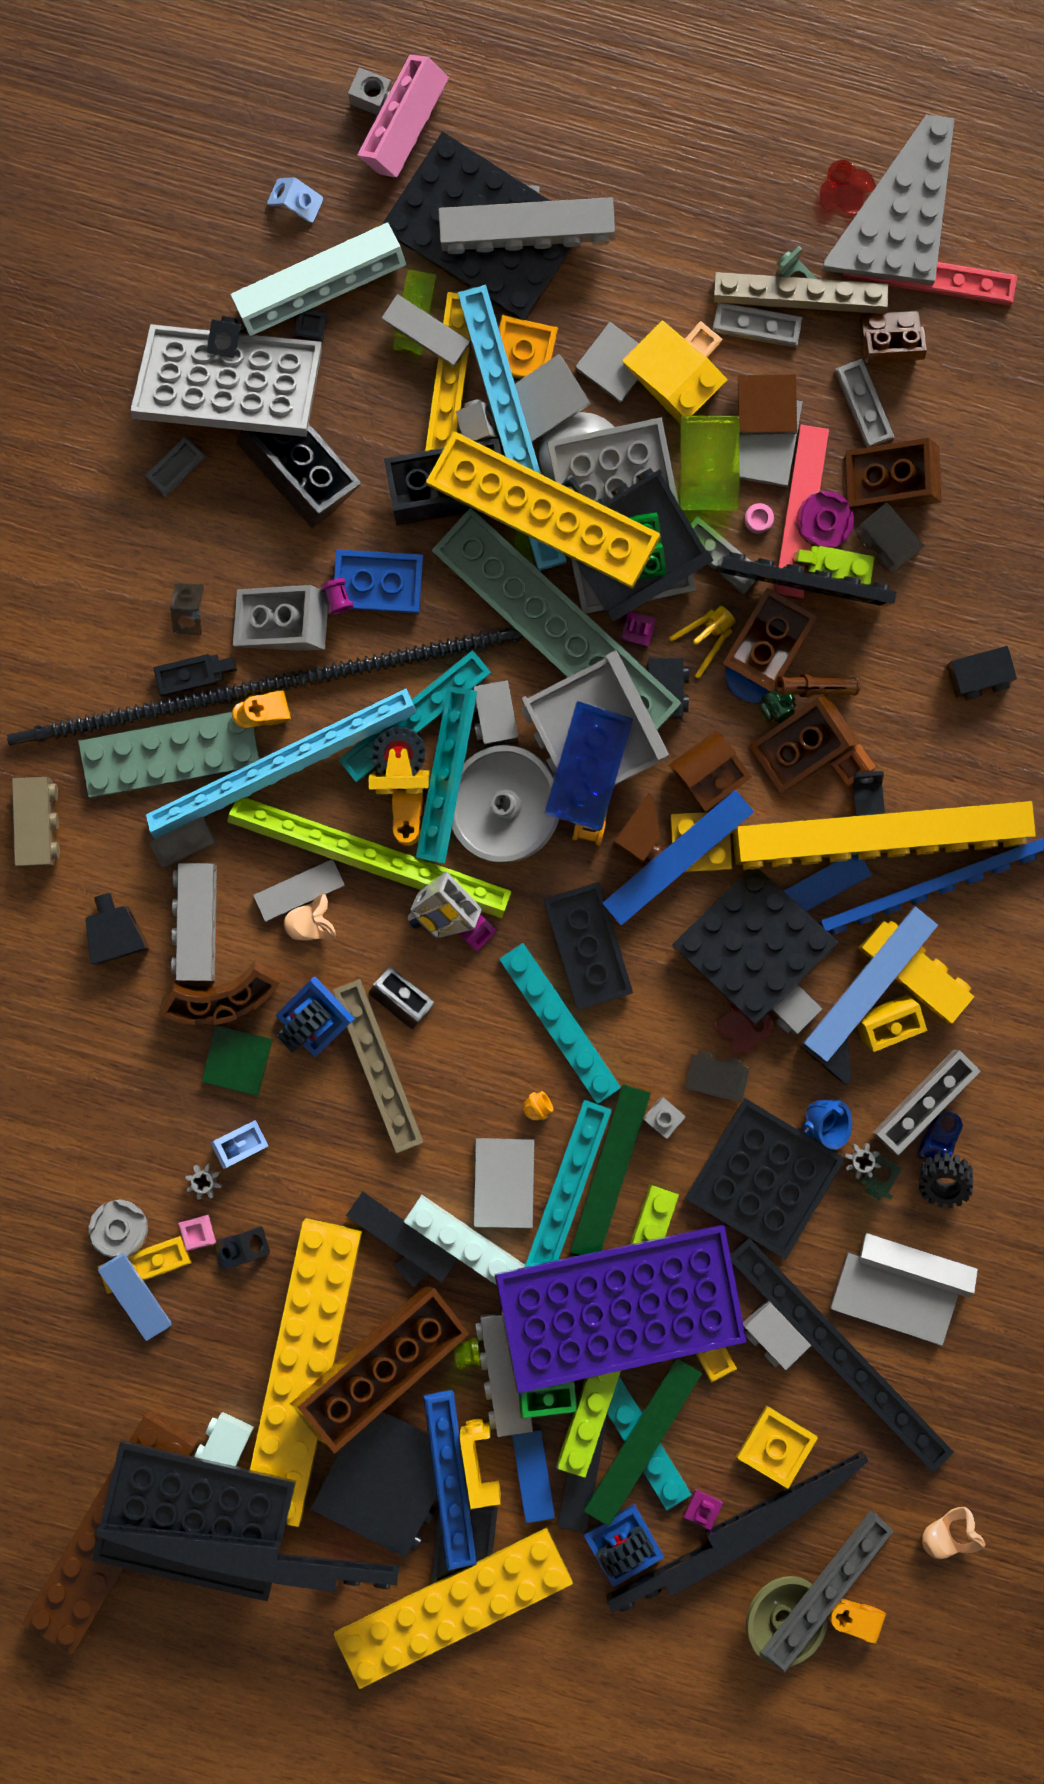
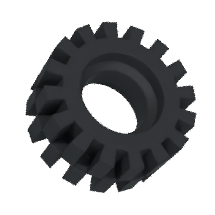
M940 1153L935 1154L934 1160L929 1157L926 1159V1163L923 1162L921 1165L919 1191L924 1199L929 1198L928 1203L932 1205L938 1202V1207L943 1208V1204H948V1208H953V1203L961 1206L963 1201L967 1202L969 1196H972L973 1168L971 1165L968 1166V1161L965 1159L960 1162V1156L956 1154L954 1158H950V1153H945L943 1158H941ZM950 1178L956 1182L941 1183L937 1179Z

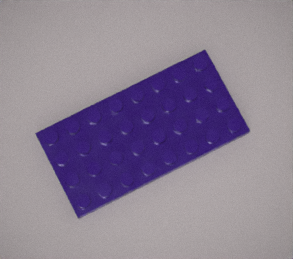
M724 1225L494 1274L517 1393L747 1342Z

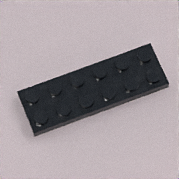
M729 552V555L721 557L717 562L716 572L882 607L895 603L897 592L889 590L890 585L872 582L868 586L862 585L859 578L844 576V578H839V580L833 579L830 572L815 570V573H804V567L786 564V567L783 568L775 567V561L758 558L754 562L746 561V555Z

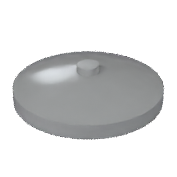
M507 745L481 750L470 757L463 765L452 823L454 834L467 850L489 861L507 863L528 858L549 841L558 825L561 813V793L558 781L550 767L540 757L528 750Z

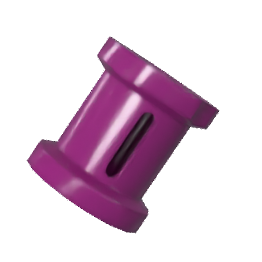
M337 578L321 585V589L325 592L330 606L328 609L330 615L343 613L354 607L353 602L349 601L344 586L346 584L344 578Z

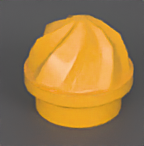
M543 1091L537 1094L533 1092L524 1101L523 1110L524 1114L531 1120H545L548 1118V1114L553 1112V1106Z

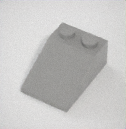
M312 585L237 589L233 646L292 651L325 650L328 600L325 592Z

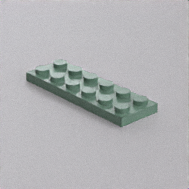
M232 712L78 741L88 797L90 799L234 772L260 760L254 727L241 728L237 726L232 719Z

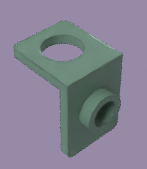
M800 246L792 253L786 252L777 262L778 269L775 276L790 277L793 273L800 272L806 278L817 279L798 260L802 251Z

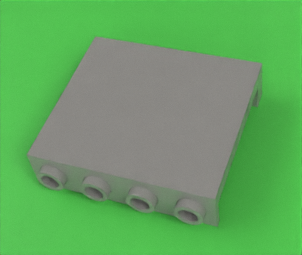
M617 650L607 654V658L529 698L526 696L522 698L525 706L521 707L523 715L528 723L534 722L538 732L534 733L535 739L541 749L547 748L551 758L547 759V763L554 775L560 774L564 784L560 785V789L567 801L572 799L576 805L671 758Z

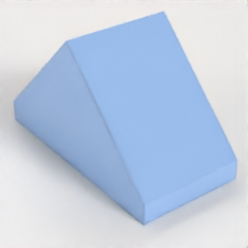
M256 1120L211 1142L223 1169L268 1147Z

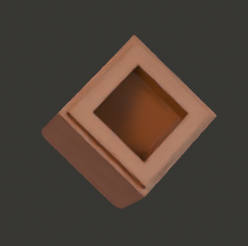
M857 744L831 763L847 787L853 783L855 773L869 772L875 768L874 763L860 744Z

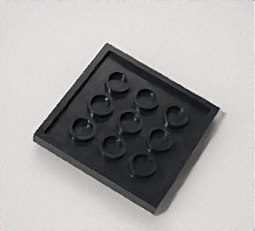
M749 869L672 944V947L755 1026L839 946V942L760 869Z
M743 1098L684 1198L786 1260L845 1161V1158L750 1100Z

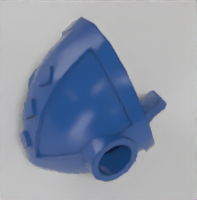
M818 1100L815 1103H811L806 1110V1123L802 1126L803 1131L808 1137H815L822 1145L829 1149L837 1150L843 1147L849 1140L852 1132V1117L849 1107L840 1100Z

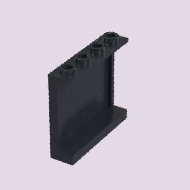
M651 468L636 476L639 482L629 488L624 483L611 491L613 498L604 503L601 498L595 502L626 517L657 512L667 575L639 579L632 589L575 560L610 620L613 622L714 561L709 551L705 550L661 475L662 471L660 469L655 472Z
M385 1410L382 1411L339 1450L311 1506V1510L406 1558L409 1550L415 1552L422 1538V1535L418 1534L423 1523L426 1525L430 1523L436 1510L431 1507L436 1498L428 1432Z

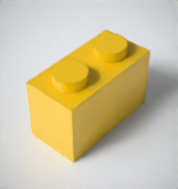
M908 995L870 1009L857 1025L862 1042L873 1052L927 1031L920 1005Z

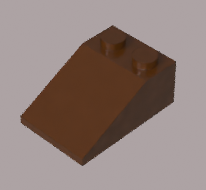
M929 437L846 451L847 500L850 508L914 507L942 502L939 446Z
M767 587L723 664L773 693L777 677L784 675L818 616Z
M825 695L813 700L749 746L780 794L849 751L859 744V741L830 697Z

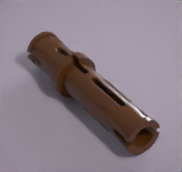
M801 674L799 677L778 676L775 681V691L779 695L799 694L800 697H810L811 695L856 696L860 691V681L856 677H811L809 674Z

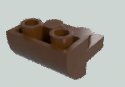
M918 311L861 314L862 356L865 363L925 359L927 352L924 328L920 326Z
M717 731L710 733L668 765L704 812L752 778L736 756L735 750Z

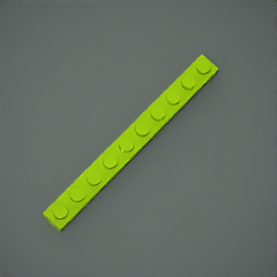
M245 797L235 801L228 815V823L419 890L443 873L448 872L482 908V912L499 918L503 917L512 892Z
M649 1185L630 1244L666 1236L679 1194ZM621 1371L585 1378L576 1404L577 1412L573 1413L556 1464L557 1469L586 1478Z

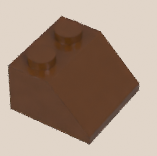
M650 793L646 795L612 844L640 865L644 860L650 863L661 847L657 844V841L660 839V831L654 798Z

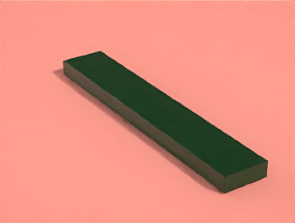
M622 1084L570 1249L572 1253L583 1255L602 1250L650 1098V1092Z
M680 1358L674 1359L584 1507L586 1513L607 1526L611 1525L702 1375V1372Z

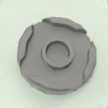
M121 1199L101 1205L92 1215L89 1224V1235L94 1248L110 1258H115L123 1252L127 1257L137 1253L144 1245L148 1234V1222L143 1211L132 1202Z

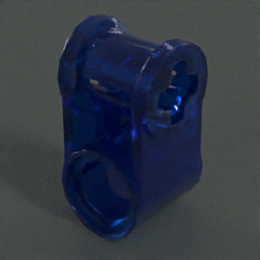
M942 1110L931 1121L927 1133L919 1145L917 1157L920 1159L931 1157L934 1160L935 1154L939 1153L930 1150L933 1148L941 1152V1158L945 1156V1153H950L951 1158L955 1144L962 1131L963 1124L961 1118L950 1110ZM951 1116L954 1120L952 1129L942 1131L940 1126L942 1119Z

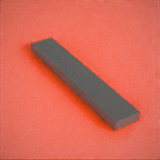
M871 1510L868 1512L761 1650V1653L782 1672H786L894 1532L876 1513Z

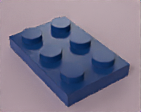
M336 549L334 579H345L346 584L344 586L349 601H352L354 607L350 610L420 614L423 555Z

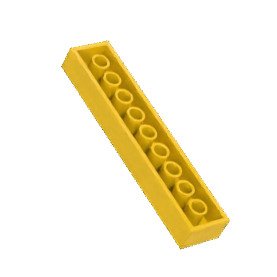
M1032 801L738 826L732 831L735 866L743 865V870L760 869V867H764L763 863L771 862L772 868L786 867L793 864L794 860H801V865L818 864V862H822V858H830V863L844 862L851 859V855H858L859 860L876 859V857H881V853H887L888 858L902 857L910 854V850H916L917 855L934 854V852H939V848H945L946 853L960 852L969 849L968 845H974V850H985L997 847L998 843L1002 842L1003 848L1018 847L1027 844V839L1036 836Z
M307 1218L302 1223L250 1470L296 1480L286 1524L299 1527L302 1520L319 1440L290 1403L335 1365L363 1230Z

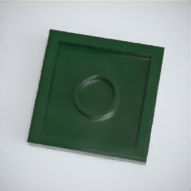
M216 1025L201 1082L259 1096L273 1039Z

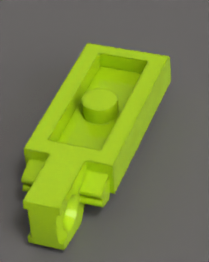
M812 546L811 551L799 549L797 552H794L793 564L808 566V573H815V570L830 572L833 579L839 580V578H844V576L861 579L860 584L868 586V584H871L875 556L823 546Z

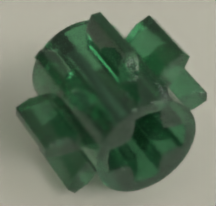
M774 690L773 693L768 691L763 695L761 699L763 704L760 707L762 714L768 722L774 718L777 723H782L795 714L793 707L797 704L793 694L779 695Z

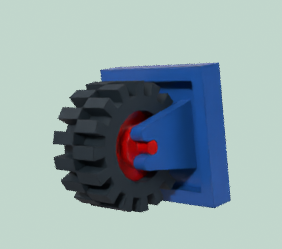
M313 977L275 1015L285 1025L276 1036L292 1053L304 1045L316 1057L355 1018L316 977Z
M635 1504L618 1512L610 1526L601 1522L583 1533L612 1587L664 1558L662 1551Z

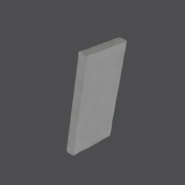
M849 1252L846 1253L829 1307L830 1309L943 1346L959 1294L859 1263L860 1256Z

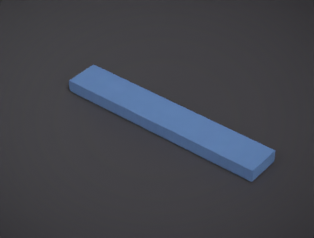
M916 906L913 907L803 1043L824 1061L828 1062L936 929L938 924Z

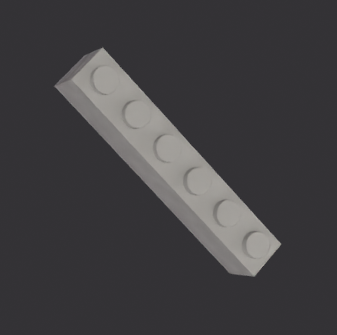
M613 197L439 208L442 251H448L449 254H461L466 249H476L478 252H491L494 248L505 247L509 251H516L522 249L523 246L532 245L537 249L550 248L551 244L576 247L581 242H592L593 245H606L609 241L615 240Z

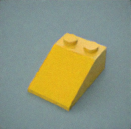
M663 320L621 361L679 424L687 421L728 380L706 356Z

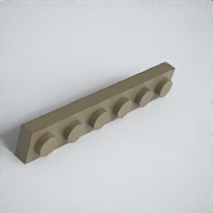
M716 272L713 303L886 314L888 284Z
M361 979L333 989L336 999L355 1018L347 1028L395 1152L399 1153L424 1143Z

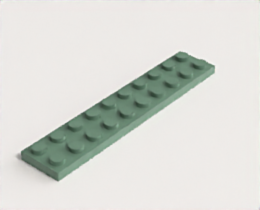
M472 508L461 517L432 549L446 565L567 677L607 658V654L617 650L657 731L682 705L670 691Z

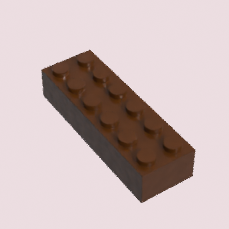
M424 1286L294 1399L290 1405L325 1449L335 1454L470 1333L435 1288Z

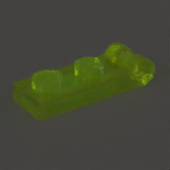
M409 269L407 271L403 298L427 314H430L436 274ZM396 330L393 350L402 351L407 349L412 350L413 354L422 355V346L406 338L405 335Z

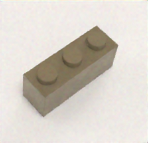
M49 777L12 778L15 866H56V859L60 858L59 842H55V830L59 829L58 813H54V801H58L57 784H53V779Z

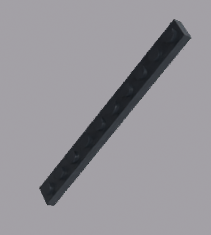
M749 1237L730 1254L731 1262L932 1472L939 1468L954 1453Z

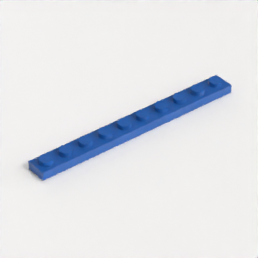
M1044 838L821 920L818 924L826 931H829L831 935L847 930V923L856 920L857 924L861 925L874 920L873 914L882 910L885 915L902 909L900 904L911 900L912 905L929 899L927 894L938 890L939 895L955 890V883L965 880L968 885L982 880L983 876L981 873L992 870L995 875L1009 870V863L1019 860L1021 865L1038 859L1036 853L1044 850Z

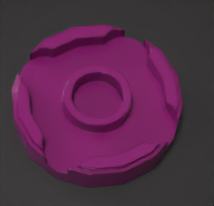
M821 491L811 494L802 502L797 512L796 523L799 534L811 546L833 548L842 544L848 539L853 530L854 516L848 506L849 503L843 496L832 491Z

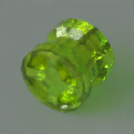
M477 1337L471 1338L467 1342L461 1341L454 1348L458 1370L464 1369L468 1365L481 1367Z

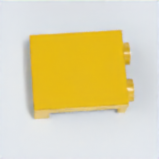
M483 1419L466 1421V1426H461L460 1443L471 1509L498 1505L501 1502L499 1480L481 1482L475 1441L490 1438L491 1432L490 1422L483 1423Z

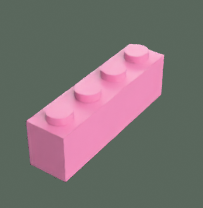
M409 55L357 154L379 175L397 178L449 79L429 57Z

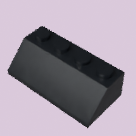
M310 424L307 437L246 430L240 431L236 443L311 528L333 514L361 484Z
M498 438L477 442L501 454ZM444 448L384 458L396 526L464 514L472 508L428 486L426 483Z

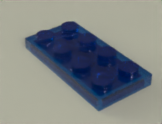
M580 701L575 703L544 814L597 831L602 829L633 718Z

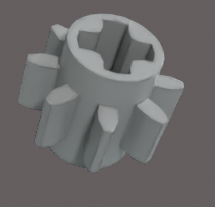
M868 1143L864 1144L863 1149H859L856 1144H852L854 1151L851 1154H844L850 1164L845 1166V1169L852 1170L854 1168L856 1170L855 1178L859 1179L862 1172L871 1178V1170L874 1167H881V1165L875 1163V1157L880 1153L878 1151L869 1152L870 1144ZM865 1153V1158L869 1160L868 1164H862L861 1168H859L860 1164L856 1162L857 1156L862 1157Z
M210 1163L205 1166L204 1170H201L198 1165L193 1166L196 1174L185 1177L191 1181V1186L187 1189V1192L192 1190L197 1192V1200L203 1197V1193H207L210 1198H213L214 1192L212 1189L214 1187H222V1184L218 1183L216 1178L221 1172L213 1173L210 1170ZM205 1174L207 1175L206 1180L211 1182V1184L201 1188V1182L197 1181V1178Z

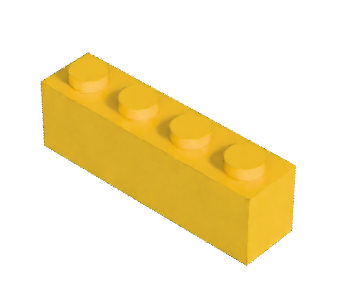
M885 921L880 922L858 949L872 959L898 925L892 921L889 923ZM921 946L895 980L943 1021L952 1024L974 998L969 992L971 987L959 977L954 980L946 973L949 969L938 959L935 958L933 961L924 954L926 949Z

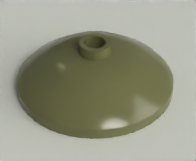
M794 1576L775 1579L765 1585L750 1604L746 1616L747 1639L755 1654L768 1664L774 1665L761 1653V1650L813 1585L809 1581ZM781 1611L780 1616L775 1619L777 1613ZM828 1617L790 1666L803 1662L818 1649L826 1634Z

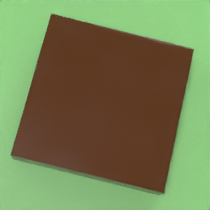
M796 374L738 375V435L796 434Z

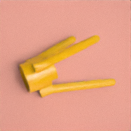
M719 606L715 611H708L703 617L669 637V640L673 642L707 622L705 624L707 628L694 639L693 643L695 645L699 644L710 633L715 636L721 634L695 675L697 679L707 669L726 638L733 633L731 627L736 623V620L723 606Z

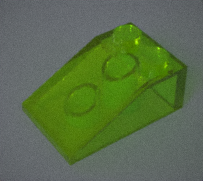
M681 416L678 502L681 509L738 510L740 483L739 416Z

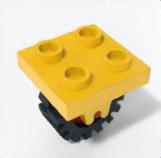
M395 726L385 730L376 739L372 755L373 763L378 771H372L369 776V789H376V794H393L395 789H405L407 794L423 793V789L429 787L430 770H420L425 760L426 750L422 738L414 730L412 731L408 727Z

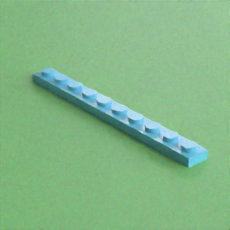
M483 285L458 292L504 455L541 474L487 287ZM528 536L539 571L566 563L565 554Z
M407 689L395 693L146 814L150 833L155 840L169 835L183 826L196 822L216 810H221L227 805L243 797H248L252 793L272 785L282 778L299 772L315 762L326 759L346 747L353 746L373 734L380 733L383 729L408 719L417 713Z

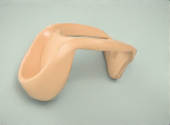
M320 894L312 903L297 907L286 915L283 925L286 933L292 939L302 941L314 939L332 940L336 937L333 925L322 917L328 906L326 895Z
M966 1507L951 1509L942 1518L927 1526L922 1536L924 1550L935 1559H945L958 1552L974 1553L982 1550L986 1544L983 1538L974 1532V1517ZM966 1519L967 1535L972 1542L967 1544L957 1543L950 1534L949 1526L951 1522Z

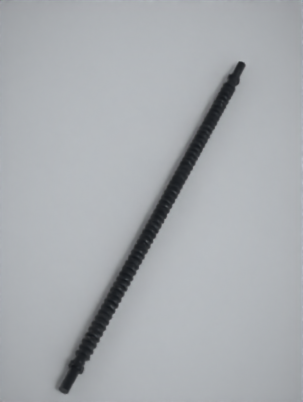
M512 625L501 631L499 628H496V632L488 630L487 634H483L481 631L478 636L472 633L469 638L466 635H463V639L455 637L454 641L448 638L445 643L439 640L438 644L431 642L430 646H426L423 643L421 648L415 645L412 650L406 647V651L398 649L397 653H393L390 650L388 655L382 652L379 657L376 654H373V658L365 656L364 660H360L357 657L355 662L349 659L348 663L345 664L343 661H340V665H336L333 662L331 667L324 664L322 669L318 666L315 667V670L307 668V672H303L300 669L298 674L291 671L289 676L286 673H283L282 677L275 675L274 679H270L267 676L265 681L259 678L256 683L253 680H250V684L242 682L241 686H237L234 683L232 688L226 685L225 689L217 687V691H213L210 688L208 693L201 690L199 695H196L195 692L192 693V696L184 694L183 698L177 695L175 700L168 697L166 702L160 699L159 703L151 701L150 705L144 702L142 707L135 704L132 709L130 706H127L126 710L118 708L117 712L111 709L109 714L102 711L101 715L94 713L93 717L85 715L84 719L78 716L75 721L72 718H69V722L61 720L60 724L54 721L50 726L37 725L34 726L35 729L8 734L7 741L9 746L36 740L44 742L46 739L54 736L56 739H59L60 735L67 737L68 733L75 736L77 731L83 734L86 729L89 732H92V728L100 730L101 726L108 729L110 724L116 727L117 723L125 725V721H129L132 724L134 719L141 722L143 717L147 720L150 719V716L158 718V714H162L165 717L167 712L174 715L176 710L179 713H182L183 709L191 711V707H195L198 710L200 705L207 708V704L211 703L212 706H215L216 702L223 704L224 700H228L231 703L233 698L240 701V697L247 699L249 695L257 696V693L264 695L266 691H269V693L273 692V690L281 691L282 688L288 691L290 686L297 689L299 684L303 687L306 686V683L314 685L315 681L321 684L323 679L330 682V678L338 680L339 676L346 678L348 674L354 677L356 672H359L360 675H363V671L371 673L372 669H376L378 672L381 667L387 670L389 665L395 668L396 664L404 666V663L408 662L411 665L414 660L420 663V659L428 661L429 657L437 659L438 655L444 658L447 653L450 656H453V652L461 654L462 650H466L468 653L471 648L477 651L480 646L483 649H486V645L494 647L495 643L501 646L502 642L520 641L519 638H524V636Z

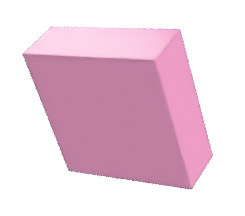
M209 1214L178 1223L186 1251L216 1243Z

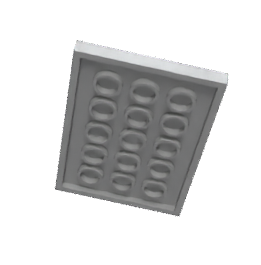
M150 324L131 406L132 419L307 437L322 353V342L239 334L236 356L231 358L207 352L210 330ZM226 332L219 333L215 338L216 346L222 350L227 349L231 345L230 335Z
M662 417L547 442L555 482L562 484L571 475L587 497L593 501H597L600 498L603 503L613 498L611 491L624 483L627 484L628 488L639 482L636 478L637 475L651 468L653 472L659 469L662 471L661 475L678 502ZM571 558L581 610L585 614L604 610L577 562ZM693 574L650 600L695 591Z

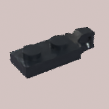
M206 654L153 667L159 695L163 697L216 684L224 680L223 674L237 671L233 657L219 660L217 654Z

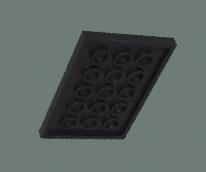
M443 131L382 223V225L385 223L389 224L398 242L472 289L486 285L491 302L522 320L527 319L573 248L565 247L563 244H551V247L546 249H537L532 245L523 246L522 249L516 251L506 250L505 247L494 248L491 252H478L476 249H466L461 254H449L448 251H442L439 208L551 201Z
M121 1440L101 1524L280 1541L282 1545L296 1480ZM97 1537L92 1561L267 1602L272 1588V1583L237 1577L186 1565L141 1552Z

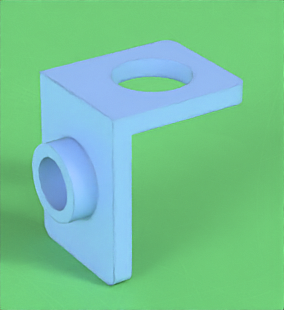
M295 177L279 178L274 185L267 204L270 206H286L306 221L313 222L323 197ZM285 186L283 193L277 198L280 189Z

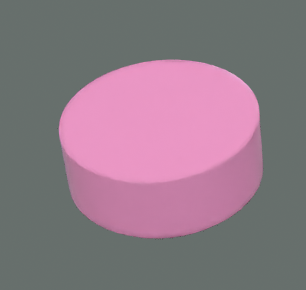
M761 503L750 506L744 517L745 526L755 534L767 532L774 521V514L770 507Z

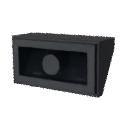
M391 966L388 967L368 992L371 997L411 1029H414L435 1003Z

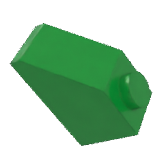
M574 1382L518 1393L521 1418L577 1412Z

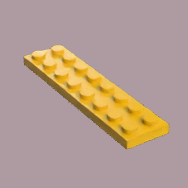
M455 431L426 481L428 486L632 589L661 538L660 533Z
M545 1528L478 1561L476 1565L465 1567L335 1631L334 1637L359 1689L572 1585L573 1581L548 1529Z

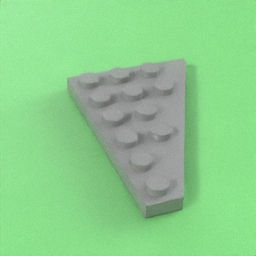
M926 115L825 259L823 271L934 285L955 118Z

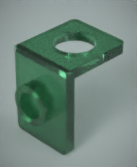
M878 1155L875 1157V1163L887 1166L890 1169V1178L885 1182H878L874 1177V1170L876 1168L874 1167L871 1170L872 1177L870 1178L864 1174L860 1183L867 1187L865 1193L881 1201L883 1196L891 1200L893 1196L888 1193L901 1172V1168Z

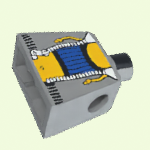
M445 872L417 893L411 907V913L408 916V921L414 929L424 926L434 937L440 938L475 929L482 908L448 872Z

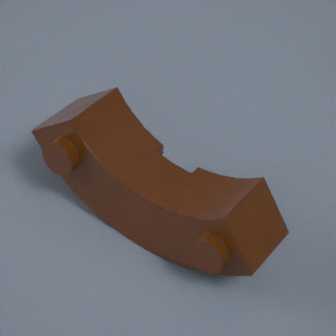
M255 960L240 977L220 986L195 987L175 980L161 1004L159 1015L189 1025H195V1023H214V1025L236 1020L251 1010L257 1009L273 994L280 984L281 973Z

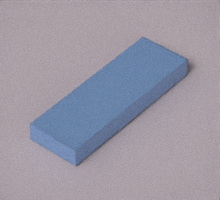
M124 1252L98 1268L99 1273L146 1341L171 1326L170 1319Z

